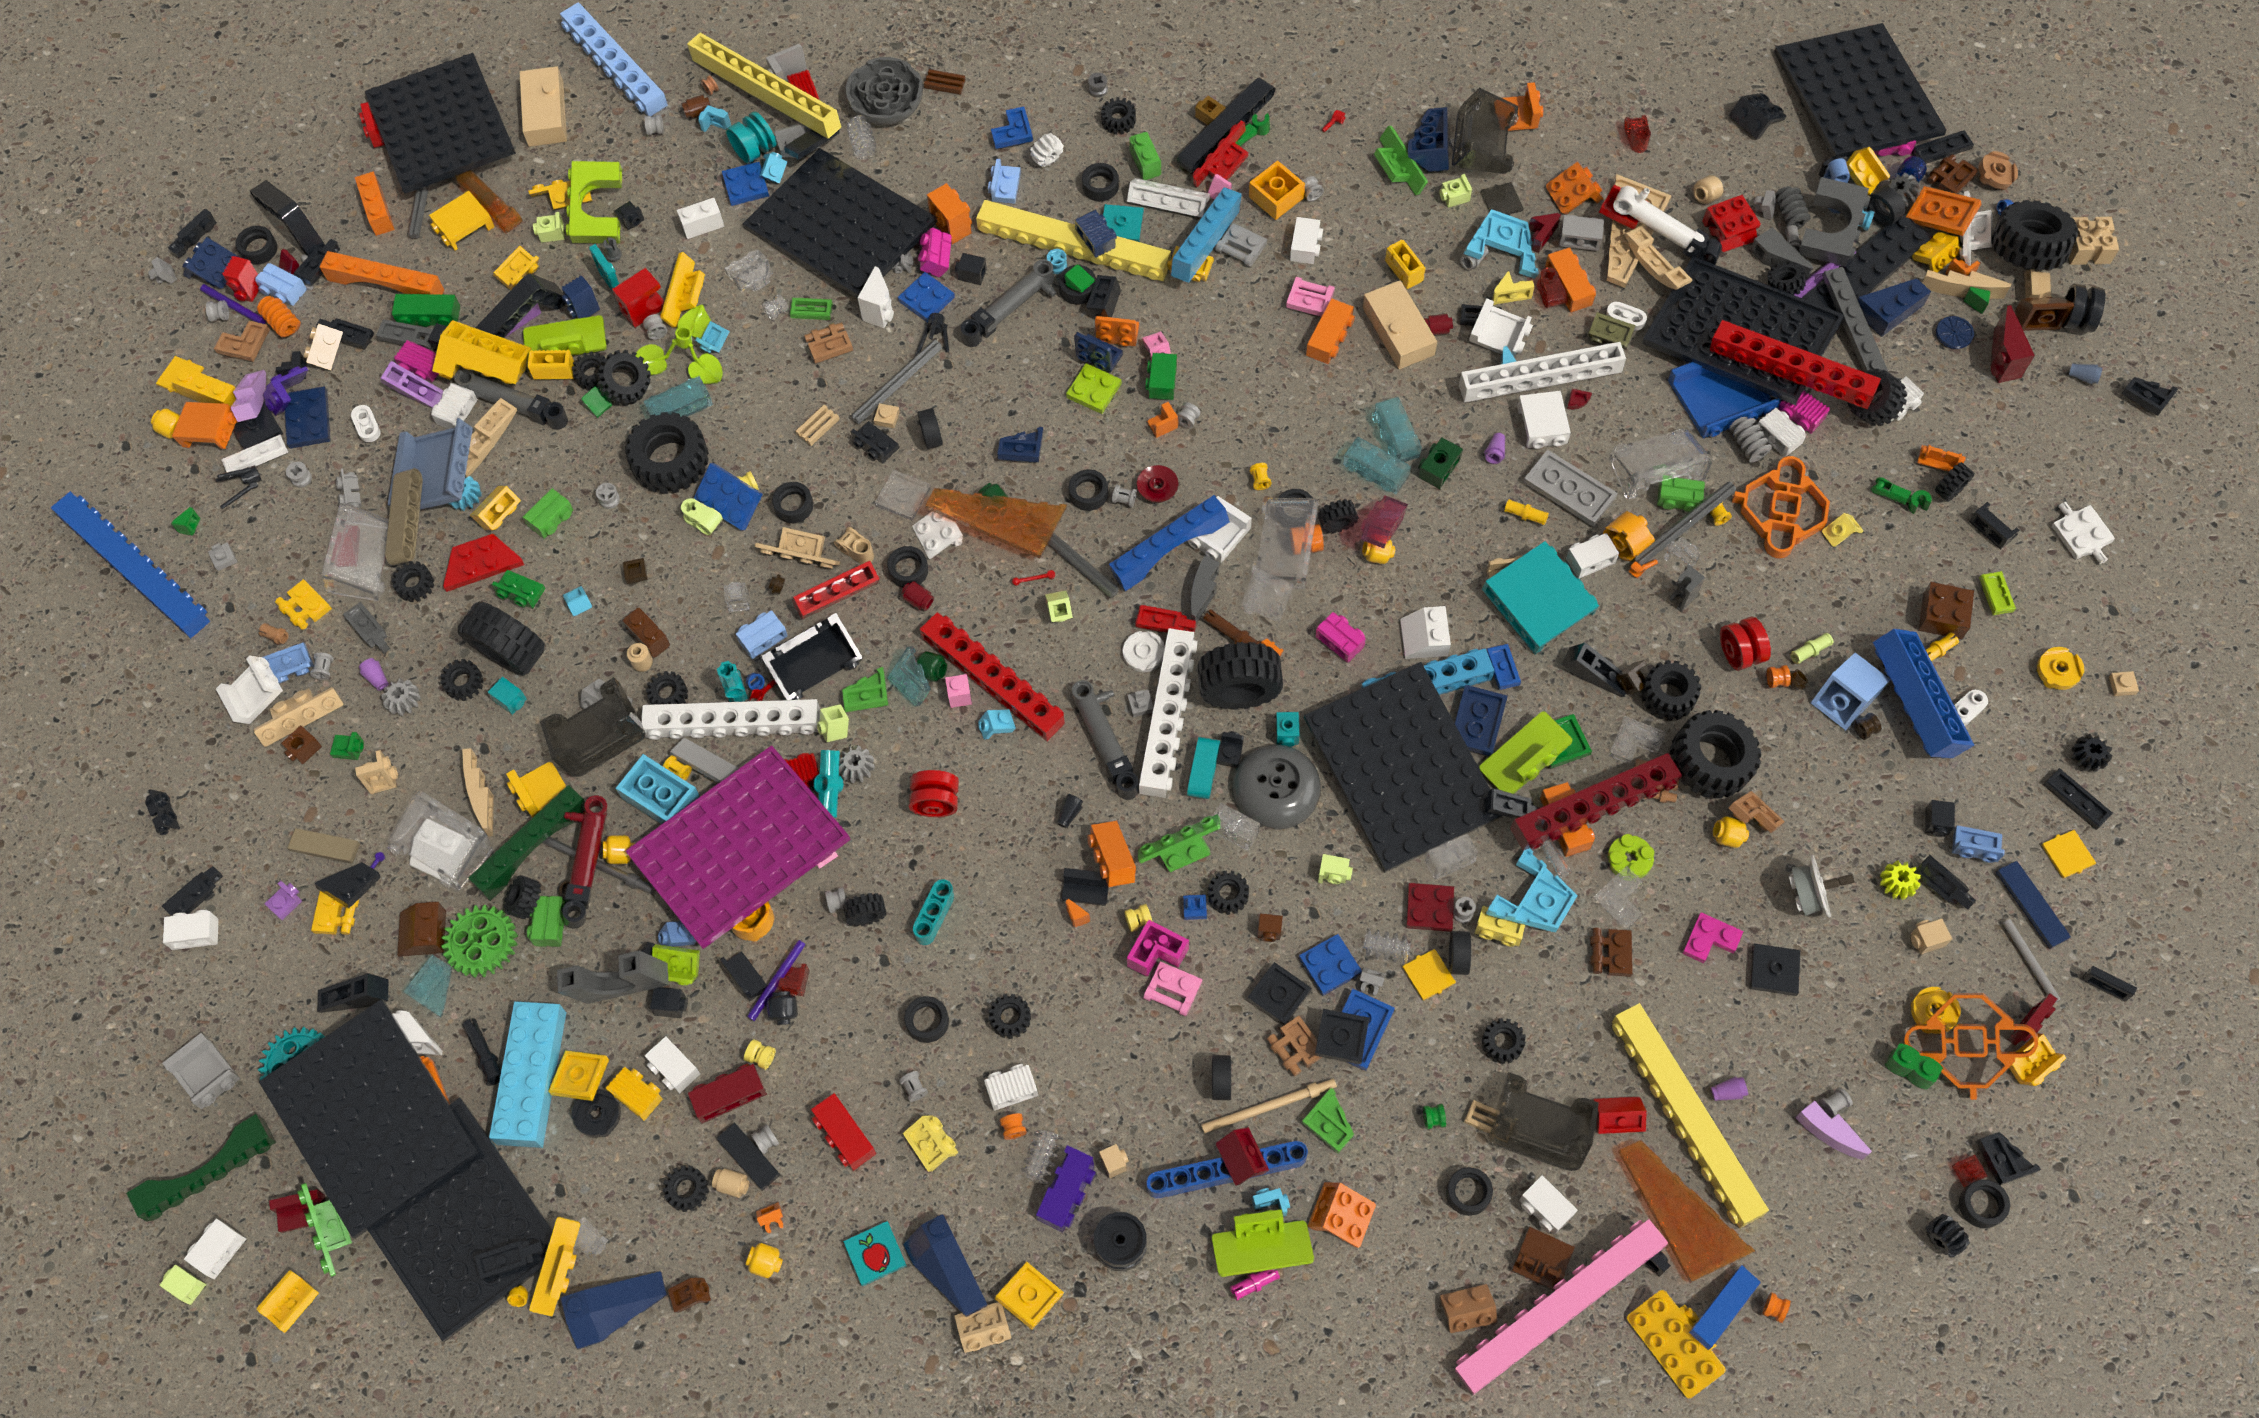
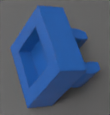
M1206 895L1183 896L1184 920L1207 919Z

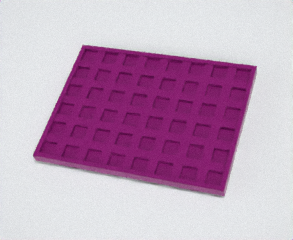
M771 745L626 850V853L700 947L704 949L851 839Z

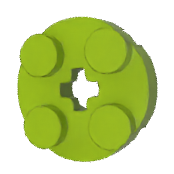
M1625 834L1621 838L1616 839L1608 851L1610 868L1615 875L1625 880L1643 878L1653 866L1654 850L1644 839L1632 836L1631 834ZM1625 854H1634L1637 861L1632 860L1628 862Z

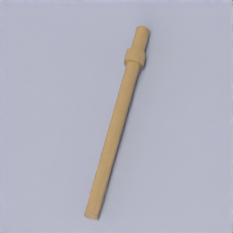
M1334 1078L1319 1084L1314 1082L1306 1085L1307 1088L1201 1124L1203 1132L1205 1134L1308 1097L1311 1099L1318 1097L1320 1093L1328 1091L1330 1088H1336V1082Z

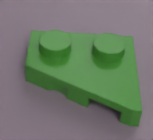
M883 667L878 668L877 673L869 678L865 676L858 680L856 684L842 690L845 712L888 706Z

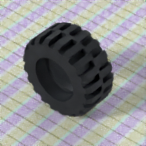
M2023 200L2021 203L2018 201L2010 204L2001 212L1992 235V244L2000 257L2002 256L2003 260L2007 263L2011 262L2015 267H2023L2024 270L2032 269L2040 272L2042 270L2050 271L2060 267L2068 260L2078 236V227L2075 220L2070 218V214L2066 211L2063 212L2062 208L2058 206L2054 207L2050 203H2041L2037 200L2033 202Z
M661 412V415L656 416L653 414L649 416V419L641 420L639 422L640 425L638 427L635 425L631 430L632 435H628L625 446L628 464L640 485L645 488L648 487L653 492L660 490V493L668 494V491L676 493L679 492V489H687L692 482L695 484L699 480V475L704 474L705 466L708 465L709 460L707 456L709 454L708 448L698 425L691 421L689 417L685 415L680 417V414L672 412V414ZM676 443L684 446L682 453L671 461L655 462L650 460L652 453L662 445Z
M483 601L474 603L458 626V635L472 648L499 666L517 675L529 674L545 651V643L536 633L532 632L531 629L517 619L511 617V615Z
M1255 642L1225 644L1223 647L1218 646L1214 648L1213 651L1209 650L1201 657L1197 665L1200 695L1206 703L1214 707L1219 706L1221 709L1232 708V710H1238V708L1248 709L1253 706L1258 707L1278 697L1283 689L1280 656L1270 646L1266 647L1265 644H1255Z
M1707 710L1693 715L1674 736L1669 753L1682 774L1681 782L1685 786H1690L1691 791L1694 793L1700 792L1702 793L1701 796L1708 798L1711 795L1715 799H1722L1723 796L1730 797L1742 790L1757 773V769L1761 764L1759 758L1762 756L1761 749L1757 748L1759 741L1757 737L1754 738V731L1750 727L1747 728L1742 719L1734 718L1735 715L1731 713L1723 714V711L1715 710L1712 713L1711 710ZM1700 742H1711L1721 747L1728 755L1731 767H1720L1710 762L1702 753Z

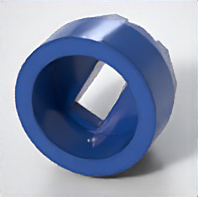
M2010 199L2000 200L1997 203L1998 214L2000 215L2007 206L2014 202Z
M751 673L746 678V684L751 690L762 689L765 680L762 675Z

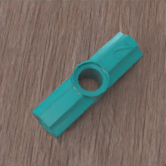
M729 661L721 662L720 667L717 668V673L723 685L725 696L729 702H745L748 699V695L743 685L740 671L737 670L735 664Z
M821 750L820 774L814 779V788L819 793L818 800L834 818H837L838 794L842 791L844 785L843 779L839 775L840 751Z

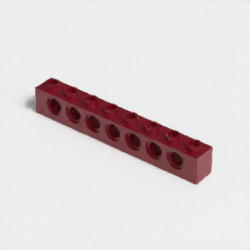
M1666 753L1516 818L1510 830L1523 851L1529 848L1535 850L1549 839L1555 841L1562 837L1565 832H1576L1582 828V825L1588 822L1590 825L1594 824L1604 815L1612 816L1621 810L1620 808L1625 806L1628 808L1633 807L1645 797L1646 799H1651L1661 790L1669 791L1675 788L1682 774L1669 753ZM1651 776L1655 777L1658 781L1653 780ZM1631 784L1636 785L1639 789H1635ZM1613 793H1617L1620 798L1615 797ZM1593 801L1599 802L1601 806L1596 805ZM1574 809L1581 811L1582 814H1577ZM1555 818H1560L1563 823L1557 822ZM1535 826L1541 827L1544 831L1537 830Z

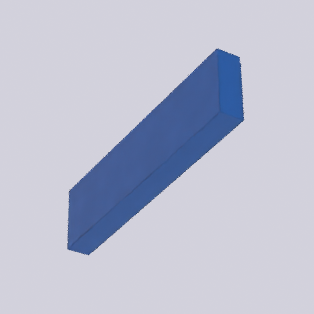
M1741 1265L1689 1333L1706 1349L1712 1348L1761 1282Z

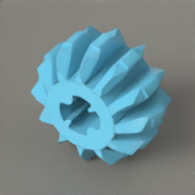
M468 476L464 480L462 499L448 504L452 505L456 510L461 508V510L465 511L468 506L473 509V503H479L478 498L482 496L480 485L471 476Z

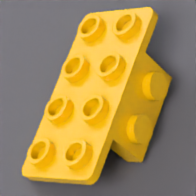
M1665 1290L1658 1291L1628 1314V1322L1687 1398L1694 1397L1725 1373V1367L1712 1351L1717 1345L1714 1344L1708 1350L1689 1333L1699 1320L1695 1311L1687 1308L1686 1305L1679 1308Z

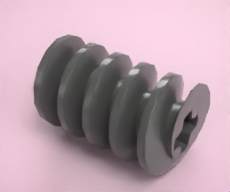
M1787 186L1776 192L1775 197L1778 206H1780L1785 225H1787L1786 227L1795 225L1800 229L1810 221L1811 216L1808 214V208L1805 207L1806 203L1803 201L1804 198L1801 195L1800 188Z

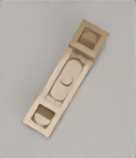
M1642 226L1626 233V239L1639 262L1659 282L1675 290L1692 282V279L1680 266L1674 269L1652 245L1654 239Z

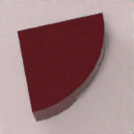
M1572 388L1567 409L1574 410L1584 407L1590 401L1592 393Z

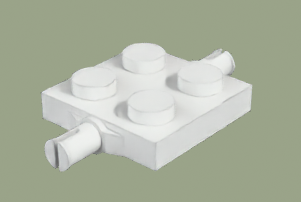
M2067 502L2061 503L2058 508H2060L2065 517L2054 522L2052 528L2075 560L2085 555L2093 554L2099 564L2106 562L2108 558H2106L2101 549L2112 543L2115 538L2093 507L2089 505L2081 510L2072 511Z

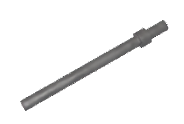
M549 837L542 842L564 854L575 857V848ZM597 859L596 869L626 882V885L631 888H639L649 894L653 893L654 887L650 883L641 880L640 876L634 873L628 874Z

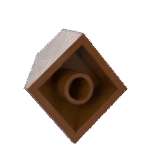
M2064 298L2021 299L2015 313L2023 331L2061 329L2074 308V303Z
M439 902L415 903L400 912L398 957L444 953L442 945L445 944V941L442 939V936H445L446 910Z

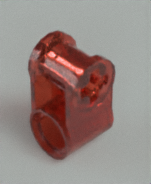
M1646 115L1631 119L1630 117H1625L1624 130L1631 149L1637 153L1645 152L1651 137Z
M1550 267L1544 268L1537 282V289L1542 297L1544 306L1551 308L1566 304L1568 301L1567 292L1562 285L1557 271Z

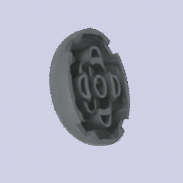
M879 57L866 61V65L859 69L856 68L850 74L846 83V96L852 110L863 120L877 125H891L907 119L918 108L923 95L922 79L918 71L916 72L908 62L893 57Z
M1267 745L1252 751L1240 762L1233 777L1232 792L1236 806L1249 821L1260 827L1262 825L1280 830L1302 823L1314 812L1320 797L1321 783L1316 767L1305 754L1285 745ZM1282 767L1285 770L1283 772H1278L1275 768ZM1263 777L1266 778V781L1264 783H1259L1257 781V779H1262ZM1290 782H1293V785L1297 788L1290 789L1288 788V784ZM1269 795H1272V796H1274V797H1279V798H1278V799L1270 798Z

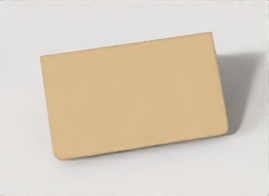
M2032 269L2025 270V298L2051 297L2050 273Z

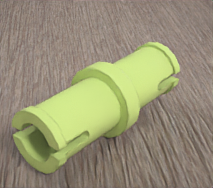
M1824 633L1814 640H1808L1804 646L1791 652L1792 661L1795 664H1800L1809 657L1819 655L1820 651L1833 645V638L1830 634Z

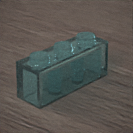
M700 376L691 378L685 383L671 387L667 391L651 396L643 401L649 416L653 414L656 416L661 415V412H668V414L675 412L679 413L680 417L682 415L688 417L713 405L710 394Z
M1399 397L1376 403L1372 417L1374 423L1380 427L1382 440L1387 442L1389 456L1394 458L1396 464L1419 458L1422 446Z
M1360 437L1355 439L1344 454L1343 465L1349 471L1357 472L1367 481L1380 485L1387 492L1397 495L1409 478L1410 465Z

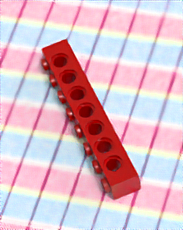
M1724 320L1721 321L1713 336L1710 351L1719 355L1729 357L1865 409L1869 408L1881 378Z
M937 612L920 628L921 638L960 671L967 674L972 681L1005 708L1009 709L1011 713L1045 741L1048 742L1065 724L1064 712L1058 706H1052L1042 693H1036L1026 680H1020L1013 669L1008 666L1004 667L997 656L992 653L988 654L980 642L971 640L968 633L962 628L958 629L955 627L948 616H942ZM944 635H951L949 638H942ZM961 647L967 648L964 651H958ZM976 660H981V661H982V662L979 663V664H974V663H973V662L976 661ZM991 673H997V674H998V675L995 676V677H990V676H988V675L991 674ZM1006 686L1014 687L1011 690L1004 689ZM1025 698L1030 700L1027 703L1020 702L1022 699ZM1041 711L1046 713L1043 716L1036 715L1038 712Z

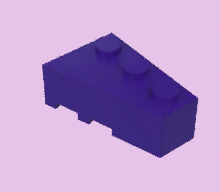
M1068 1145L1064 1151L1066 1156L1061 1166L1057 1167L1051 1187H1048L1036 1214L1037 1221L1062 1233L1066 1227L1070 1228L1075 1218V1215L1072 1213L1076 1205L1081 1206L1086 1195L1083 1191L1087 1184H1092L1096 1175L1093 1157Z

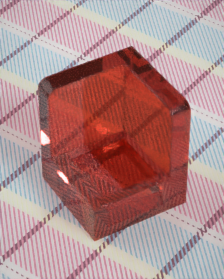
M802 963L801 968L791 967L785 977L780 978L778 987L781 992L790 991V995L804 997L810 971L807 964Z

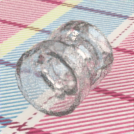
M781 294L775 295L771 301L762 303L763 310L771 321L777 319L780 313L785 314L789 312L788 304Z

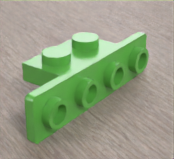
M1387 126L1380 137V141L1385 148H1377L1374 155L1391 182H1407L1414 194L1419 195L1428 181L1416 162L1408 157V150L1394 128Z
M1218 814L1207 816L1194 825H1187L1174 834H1167L1156 842L1144 844L1138 849V861L1144 863L1160 855L1168 870L1172 872L1209 856L1210 849L1202 836L1220 829V817Z
M301 1184L302 1190L297 1192L301 1205L307 1204L309 1213L305 1214L309 1228L314 1226L317 1235L312 1237L316 1251L322 1250L324 1259L320 1260L324 1274L329 1272L330 1277L335 1276L336 1273L329 1251L351 1244L349 1232L330 1200L313 1206L307 1184Z

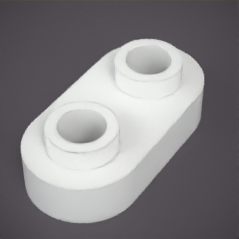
M1621 302L1611 303L1606 312L1607 316L1636 325L1634 330L1642 329L1647 320V316L1642 310Z
M366 405L355 407L351 412V418L360 438L365 442L377 440L381 432L373 412Z
M1971 690L1954 705L1964 726L1968 725L1984 710L1988 704V698L1980 690Z

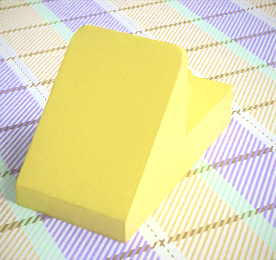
M1508 271L1494 290L1493 305L1532 299L1534 291L1533 280L1513 283Z

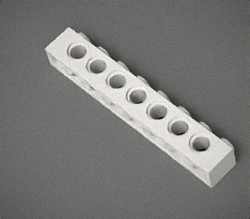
M1620 342L1461 372L1459 388L1463 401L1470 402L1621 373L1626 357Z
M1168 629L1140 778L1139 794L1166 798L1167 790L1171 791L1173 778L1170 777V771H1175L1176 758L1173 755L1174 750L1178 751L1180 738H1177V733L1182 731L1184 718H1180L1181 711H1186L1187 699L1184 698V694L1189 692L1191 679H1187L1188 672H1193L1194 660L1191 659L1192 653L1197 651L1198 641L1194 640V632ZM1181 652V653H1184L1185 655H1184V656H1176L1175 654ZM1173 672H1180L1181 675H1179V676H1174V675H1172V673H1173ZM1176 691L1178 694L1170 695L1168 692ZM1167 710H1171L1174 713L1172 715H1167L1164 712ZM1169 730L1171 733L1164 735L1161 731ZM1166 750L1167 753L1161 755L1158 754L1157 751ZM1160 769L1163 771V773L1157 775L1154 774L1153 771Z
M817 699L643 705L641 730L646 738L657 740L661 737L680 739L687 736L694 738L715 736L722 738L726 735L745 737L748 734L768 736L769 734L778 733L780 735H790L791 733L810 735L813 732H818L817 722L820 719V707ZM796 716L801 717L797 721H792V719ZM773 717H779L777 721H770ZM735 718V721L732 723H727L729 719ZM751 718H757L754 722H748ZM714 719L711 723L705 724L707 720ZM687 720H692L689 724H683ZM664 721H670L667 725H662Z

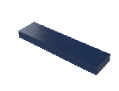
M2018 861L1996 872L2049 949L2071 938Z

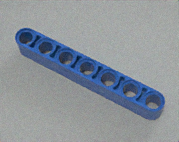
M1293 1141L1261 1148V1154L1269 1168V1171L1263 1175L1303 1166L1308 1154L1306 1145L1300 1141ZM1299 1150L1303 1156L1300 1159H1295L1290 1155V1152ZM1276 1155L1280 1161L1277 1164H1271L1268 1162L1267 1157ZM1221 1157L1154 1172L1147 1178V1191L1153 1198H1164L1231 1183L1233 1180L1230 1174L1226 1175L1221 1172V1167L1225 1165ZM1206 1170L1210 1173V1177L1202 1180L1197 1174L1199 1171ZM1182 1175L1187 1178V1182L1183 1185H1178L1174 1179L1176 1176ZM1159 1180L1164 1184V1187L1160 1190H1154L1151 1187L1152 1182Z

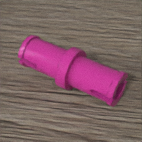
M1274 1269L1260 1271L1256 1274L1251 1273L1247 1279L1230 1286L1232 1295L1235 1294L1234 1298L1238 1301L1254 1291H1261V1287L1280 1279L1278 1271H1274Z

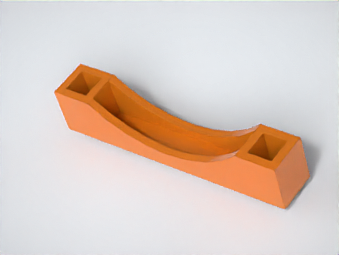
M327 251L320 265V269L327 281L347 285L354 282H368L383 285L404 294H443L444 288L436 275Z

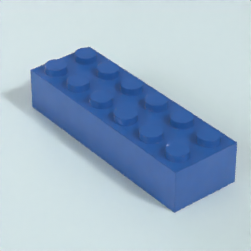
M1892 629L1873 642L1876 648L1875 653L1882 660L1885 666V673L1895 685L1894 690L1902 699L1904 710L1911 717L1914 723L1913 728L1924 743L1923 748L1930 757L1954 758L1975 746L1917 632Z

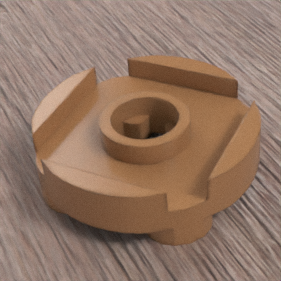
M1992 151L1979 162L1980 181L1985 185L1989 184L1994 188L2006 190L2018 177L2017 166L2015 163L2012 165L2008 161L2010 157L2006 154Z

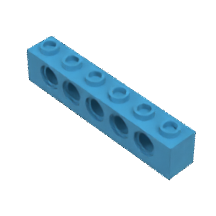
M1486 648L1481 650L1473 649L1460 656L1452 655L1446 660H1434L1424 665L1439 695L1465 687V684L1473 686L1490 681L1494 674V668ZM1469 666L1472 670H1466L1463 667ZM1396 672L1388 673L1387 675H1385V677L1378 679H1367L1364 683H1362L1361 689L1379 680H1382L1390 675H1393ZM1443 672H1449L1451 676H1445Z

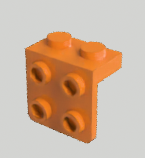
M1535 82L1527 83L1525 96L1495 99L1494 106L1499 130L1512 131L1538 128L1540 118L1543 117V106L1539 105L1540 91L1536 90Z
M1578 161L1546 185L1558 208L1565 215L1590 197L1597 204L1604 199L1600 194L1603 191L1597 181L1593 183L1591 180L1593 174L1587 166L1583 168Z

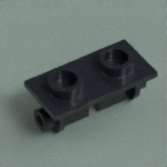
M149 789L150 795L146 797L145 805L150 816H156L152 819L156 832L160 835H166L169 833L170 828L179 830L180 826L170 804L169 796L165 792Z

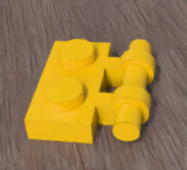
M304 579L287 592L291 599L285 601L282 597H279L275 600V603L279 606L278 609L283 614H287L290 617V622L302 630L307 628L308 623L306 620L308 618L316 622L332 609ZM299 606L302 611L296 612L294 609Z
M320 891L311 931L314 934L336 935L338 926H342L340 933L349 935L351 927L355 923L353 916L355 908L359 905V899L350 908H347ZM342 907H346L344 916L340 917Z

